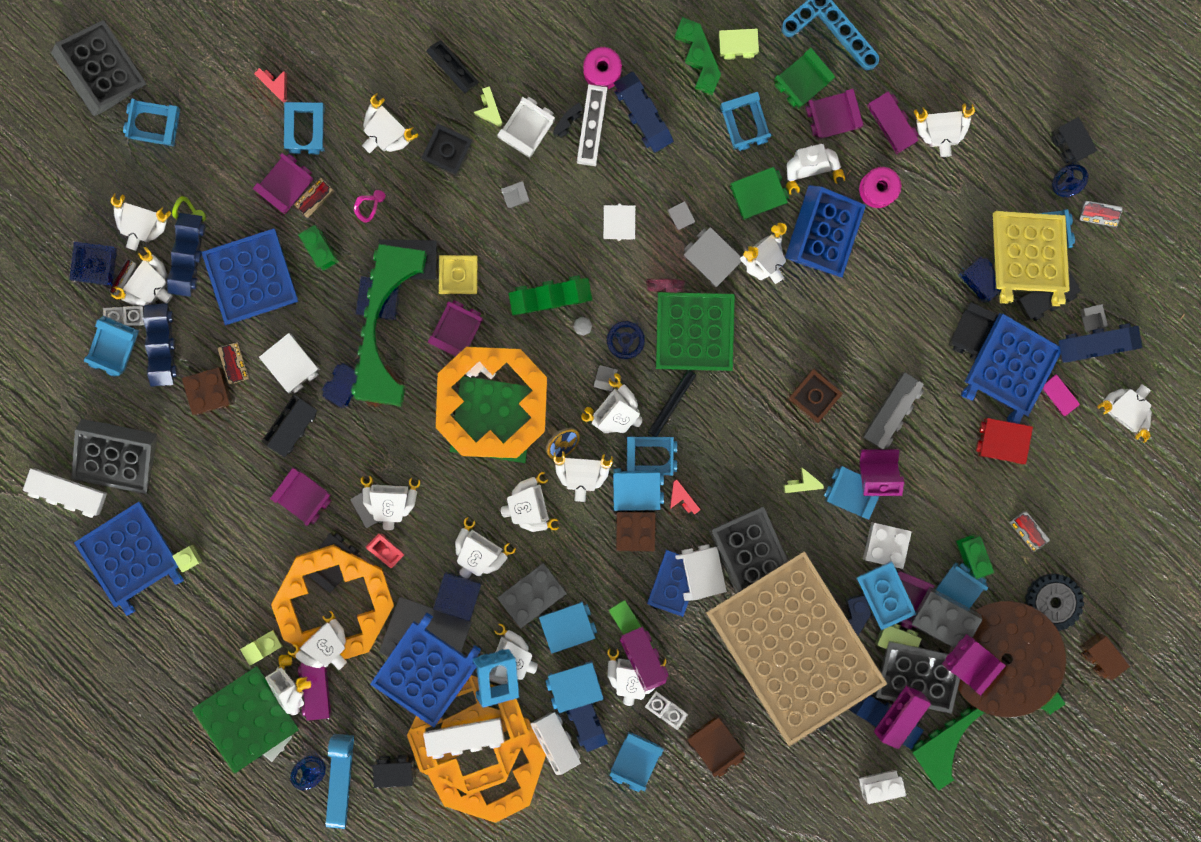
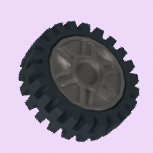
M1046 574L1038 577L1027 589L1025 604L1034 607L1047 616L1058 631L1068 629L1069 626L1075 624V621L1079 620V616L1083 612L1084 597L1080 587L1070 578L1061 574ZM1054 597L1058 599L1056 607L1050 605V601Z

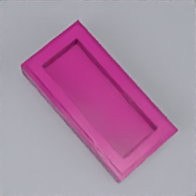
M1057 374L1046 381L1043 391L1063 416L1068 415L1080 405Z

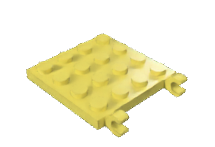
M993 212L996 289H1002L999 297L1000 303L1008 304V301H1013L1012 290L1054 292L1051 300L1052 306L1065 304L1064 292L1069 291L1065 215Z

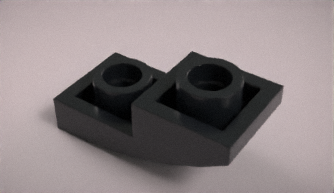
M580 103L574 105L560 119L553 131L555 138L558 136L562 138L570 133L571 124L569 120L575 121L582 116L583 107Z

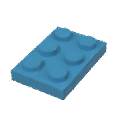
M892 561L857 577L881 630L916 615Z

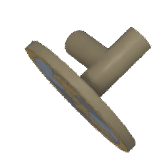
M550 427L548 432L552 437L547 443L546 453L552 459H554V452L557 457L562 456V451H564L565 456L569 455L577 447L580 434L574 428H565L557 431L554 427Z

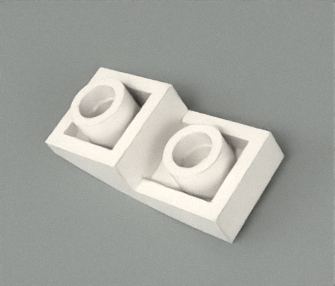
M143 306L103 308V316L127 326L144 325Z
M657 691L645 706V708L676 730L679 729L689 715Z

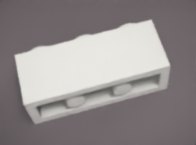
M552 712L530 723L555 774L562 775L581 764L579 760L580 755L575 748L573 749L570 743L571 737L562 727V719L558 714Z

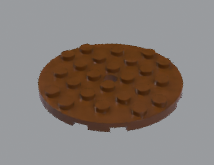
M995 602L975 610L981 614L983 620L972 639L1002 663V657L1005 654H1011L1013 661L1009 665L1004 664L1005 667L982 695L975 692L961 679L958 685L959 692L977 709L998 717L1025 716L1045 706L1059 690L1067 665L1064 641L1056 626L1042 612L1020 602ZM950 646L949 654L954 650V647Z

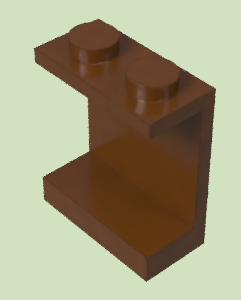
M718 715L687 737L688 742L700 755L714 777L717 775L721 777L729 771L728 767L733 764L735 766L744 760L743 757L746 755Z

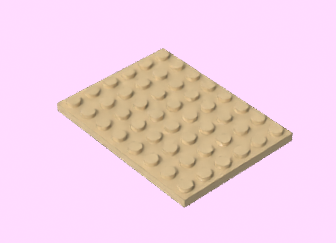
M805 551L706 612L788 746H791L887 685V682Z

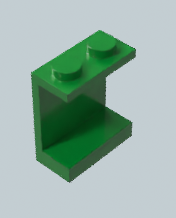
M809 48L796 62L775 77L774 81L776 83L774 85L781 93L784 91L788 96L787 101L792 107L796 106L799 109L833 81L835 76L813 49Z
M772 167L730 184L743 221L788 203L789 195L786 188L782 189L780 184L782 177L779 170L775 171V168Z
M313 225L298 234L318 268L321 267L322 271L340 262L319 227Z
M971 534L955 540L963 563L971 569L970 572L974 574L975 579L994 573L981 536Z

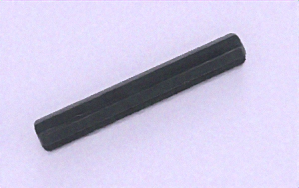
M687 370L648 431L650 435L658 436L696 377V374L691 370Z

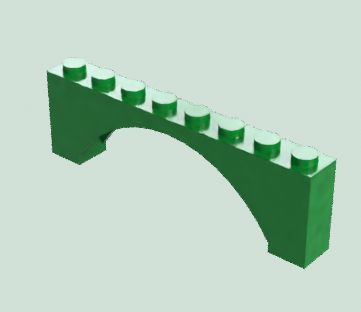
M381 244L374 251L373 260L376 261V265L371 270L370 279L373 280L372 287L368 288L367 299H370L369 307L366 306L364 318H367L366 326L363 325L361 330V337H364L363 345L360 344L358 349V356H361L360 363L356 364L355 375L358 376L357 382L353 383L352 394L356 400L403 406L405 386L399 385L390 376L381 361L376 344V324L381 308L389 295L408 278L417 273H424L427 257L425 251Z
M1057 692L1040 709L1045 710L1046 713L1051 715L1064 706L1065 702ZM970 707L965 708L960 712L959 717L949 719L944 723L945 726L943 728L931 731L927 739L924 741L922 739L918 740L914 747L910 749L938 791L954 781L952 777V764L961 736L973 721L985 713L976 707L971 709Z

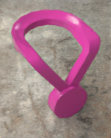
M376 190L373 196L357 197L354 204V212L359 220L367 223L374 218L378 202H383L386 197L383 191ZM363 200H374L370 216L368 218L364 217L359 211V205Z

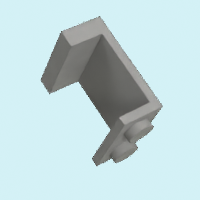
M710 227L708 230L704 228L697 235L699 239L694 244L690 242L684 248L686 253L683 257L687 258L716 288L742 261L740 260L741 256Z

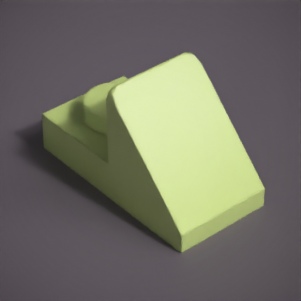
M490 86L483 88L484 94L480 96L484 106L488 105V107L475 111L474 114L497 126H502L503 124Z
M800 468L802 483H799V480L787 481L788 484L783 485L784 493L824 489L823 484L803 468Z
M272 630L240 650L248 664L252 665L283 645L275 631Z

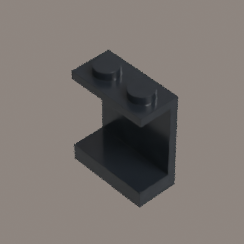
M972 302L968 303L949 343L953 347L952 350L959 354H963V352L970 354L969 358L975 361L998 314Z
M337 532L335 534L329 533L328 537L318 548L321 549L335 545L349 554L361 557L358 554L360 551L353 545L348 546L343 542L345 539ZM339 565L307 574L329 593L343 579Z

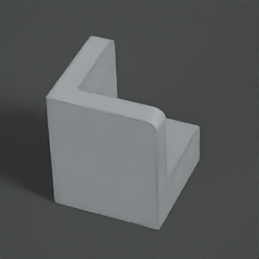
M523 181L501 189L508 208L529 202Z
M685 201L667 210L677 230L695 223Z
M1103 304L1080 309L1085 331L1108 327Z
M600 365L594 387L612 392L613 387L609 384V378L615 382L614 373H617L618 369Z

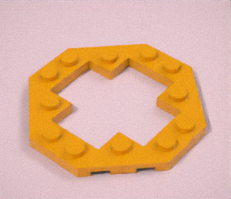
M465 347L438 372L436 429L462 456L517 458L545 432L547 377L521 349ZM479 361L492 375L507 362L532 389L519 402V405L531 418L504 443L491 430L475 442L450 415L464 402L451 387Z
M330 545L295 557L271 606L283 640L300 648L321 628L320 626L302 632L291 599L308 594V588L303 575L339 565L345 582L364 576L375 610L357 615L362 633L346 637L345 649L340 653L344 659H348L370 651L394 607V602L382 568L365 562L364 559L354 554H349L335 545Z
M471 674L456 697L473 691L476 698V691H479L478 677ZM476 698L479 709L484 708ZM517 698L498 703L510 736L504 743H501L500 747L493 748L499 763L464 776L457 758L438 764L437 759H433L432 756L427 757L423 734L427 731L426 728L431 727V725L416 716L407 737L419 771L468 795L506 782L529 733ZM442 717L437 724L444 722Z
M477 703L444 719L441 728L501 717L503 733L507 731L500 709L490 706L479 709ZM524 717L529 733L522 745V749L529 762L512 770L520 788L487 804L481 791L461 796L457 788L429 776L445 807L496 823L530 805L546 754L530 725L531 721L529 718ZM451 753L444 754V757L437 759L438 764L451 760L459 755H452Z

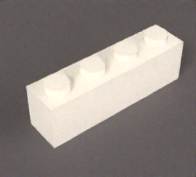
M588 84L577 164L596 166L607 87Z
M36 468L30 469L23 491L28 492V496L39 499L40 496L46 498L45 502L53 505L60 503L67 510L75 511V509L83 511V515L92 518L94 515H100L107 495L103 491Z
M501 717L425 731L423 734L427 757L432 756L433 759L442 758L446 753L459 755L463 753V750L470 749L471 752L480 751L484 746L497 748L505 741Z

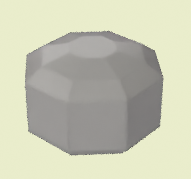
M580 317L575 320L573 327L576 334L584 336L590 333L592 324L588 318Z

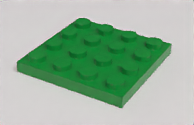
M658 292L656 369L733 371L735 294Z
M463 376L460 380L458 395L464 402L456 409L455 420L475 442L491 430L504 443L531 418L519 405V402L532 389L524 385ZM450 445L449 452L459 453L452 445ZM528 448L517 458H488L526 463Z
M257 666L192 709L234 774L299 730L290 715L285 712L277 701L268 682Z

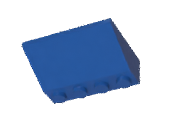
M808 185L785 258L842 278L866 205L821 186Z

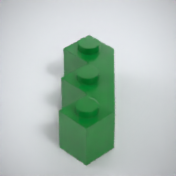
M682 17L674 39L691 45L685 64L702 70L695 89L713 96L721 73L701 25Z
M580 275L569 277V281L554 284L553 280L542 282V286L527 289V285L515 287L516 291L508 293L512 315L533 313L535 311L592 301L589 278L581 279Z

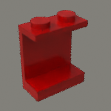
M984 418V422L981 421L979 433L982 434L981 439L976 444L977 456L1026 464L1033 427Z

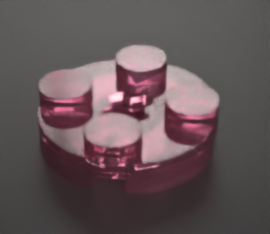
M646 279L647 291H664V288H666V292H682L685 285V280Z

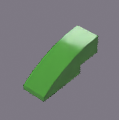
M625 599L608 609L623 635L642 627Z

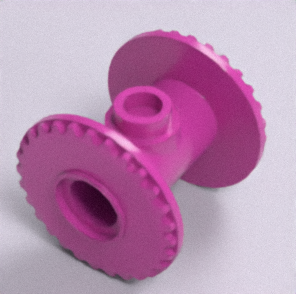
M598 47L590 51L585 57L583 64L585 80L589 85L607 87V90L614 87L613 83L621 77L622 63L619 55L607 47ZM605 66L607 70L601 72L598 70V67Z
M887 167L872 169L863 177L859 186L861 199L873 208L888 206L897 199L901 192V180L898 174ZM877 184L883 186V192L877 189Z

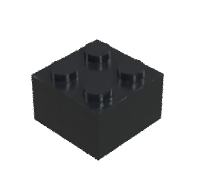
M1079 117L1051 132L1053 144L1059 147L1062 152L1060 156L1065 164L1068 163L1069 166L1098 151Z
M437 124L421 159L434 167L458 177L474 142L470 138Z
M409 754L398 755V758L383 755L379 756V759H376L373 763L374 788L413 786L416 780L415 759L410 757Z

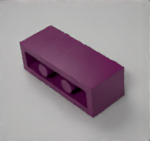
M888 91L870 102L867 108L897 155L919 141L917 138L919 135L916 129L908 124L909 118L904 110L900 111L897 106L899 102L895 95L890 94Z
M640 627L622 635L620 642L644 692L665 684L668 672L665 666H661L658 660L660 656L657 649H653L650 642H652L649 632L644 631L643 627Z
M301 662V666H298L299 678L307 677V681H311V687L302 690V697H304L305 702L302 706V714L306 716V721L328 719L332 715L327 667L315 668Z
M906 686L873 732L882 743L899 749L927 711L931 702L922 692Z

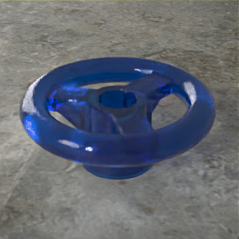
M1072 164L1060 169L1052 181L1054 193L1060 197H1071L1081 192L1089 178L1086 168L1078 164ZM1074 170L1082 173V180L1074 177ZM1067 172L1064 182L1058 186L1059 179Z
M622 321L615 324L607 335V346L610 352L620 359L636 357L640 354L645 344V336L642 329L630 321ZM622 327H630L635 332L632 334L623 332L621 334L617 330ZM613 336L618 339L619 344L623 347V353L615 349L612 342ZM625 336L630 339L627 344L622 342V338ZM639 337L638 347L629 353V347L633 344L634 339Z
M309 756L300 760L291 771L290 780L292 785L299 790H308L318 785L325 775L326 766L324 761L316 756ZM309 762H316L319 764V766L315 768H307L305 764ZM301 769L303 777L298 783L296 775L298 770Z

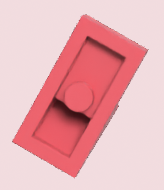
M259 68L254 74L283 103L286 102V72L283 71L272 81L274 77L267 70L263 72Z
M674 480L670 509L683 500L682 506L688 513L692 511L695 515L700 511V508L678 480Z
M379 533L366 546L372 554L391 569L404 556L403 552L393 545L384 534Z

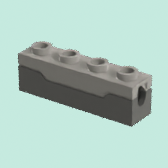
M902 372L862 438L880 449L888 448L894 439L892 438L895 431L898 432L904 423L902 421L905 414L908 416L914 408L912 403L915 398L919 399L923 394L924 389L922 387L924 384L906 372Z

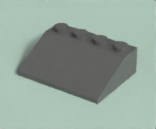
M104 20L55 43L51 52L93 116L110 109L146 85V82Z
M81 419L75 429L71 479L147 494L156 451L157 434Z
M764 507L708 530L715 547L718 548L719 556L736 594L788 562Z
M399 597L379 653L390 656L413 621L419 624L426 612L432 615L433 618L425 629L459 652H462L472 621Z
M889 641L879 670L887 685L874 693L877 698L896 701L903 689L908 686L922 692L931 702L929 709L952 713L960 678L942 665L948 653Z

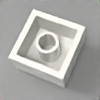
M871 522L863 559L883 565L892 561L894 567L903 569L912 531Z

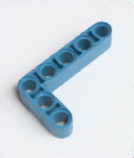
M807 0L784 20L781 27L782 33L786 37H793L818 16L864 70L874 69L879 62L877 52L832 0H824L825 4L823 6H817L815 0ZM803 10L808 11L810 18H802L800 12ZM835 13L837 20L830 21L827 14ZM793 23L796 29L788 31L786 24ZM840 28H848L849 35H842L840 33ZM856 41L861 43L862 49L855 50L852 43ZM866 56H871L874 59L873 65H868L865 62Z
M334 734L329 740L328 756L331 757L326 814V827L346 828L354 735Z

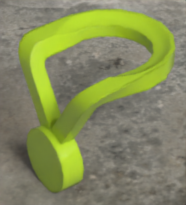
M180 196L177 199L172 211V216L175 219L179 216L177 214L179 205L185 201L193 212L192 215L202 216L203 222L205 221V212L195 210L187 197Z

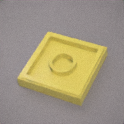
M439 255V294H477L478 256Z

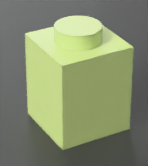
M193 545L173 555L181 572H185L202 562Z

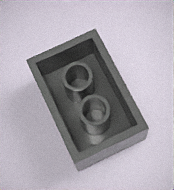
M543 562L497 598L521 629L566 595L567 591L545 562Z
M930 587L917 608L916 615L912 617L911 622L915 627L955 648L966 634L971 638L973 637L983 619L981 614Z

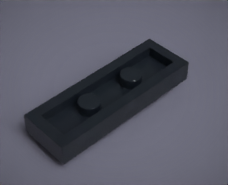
M441 40L427 49L426 52L464 94L478 85L479 81Z

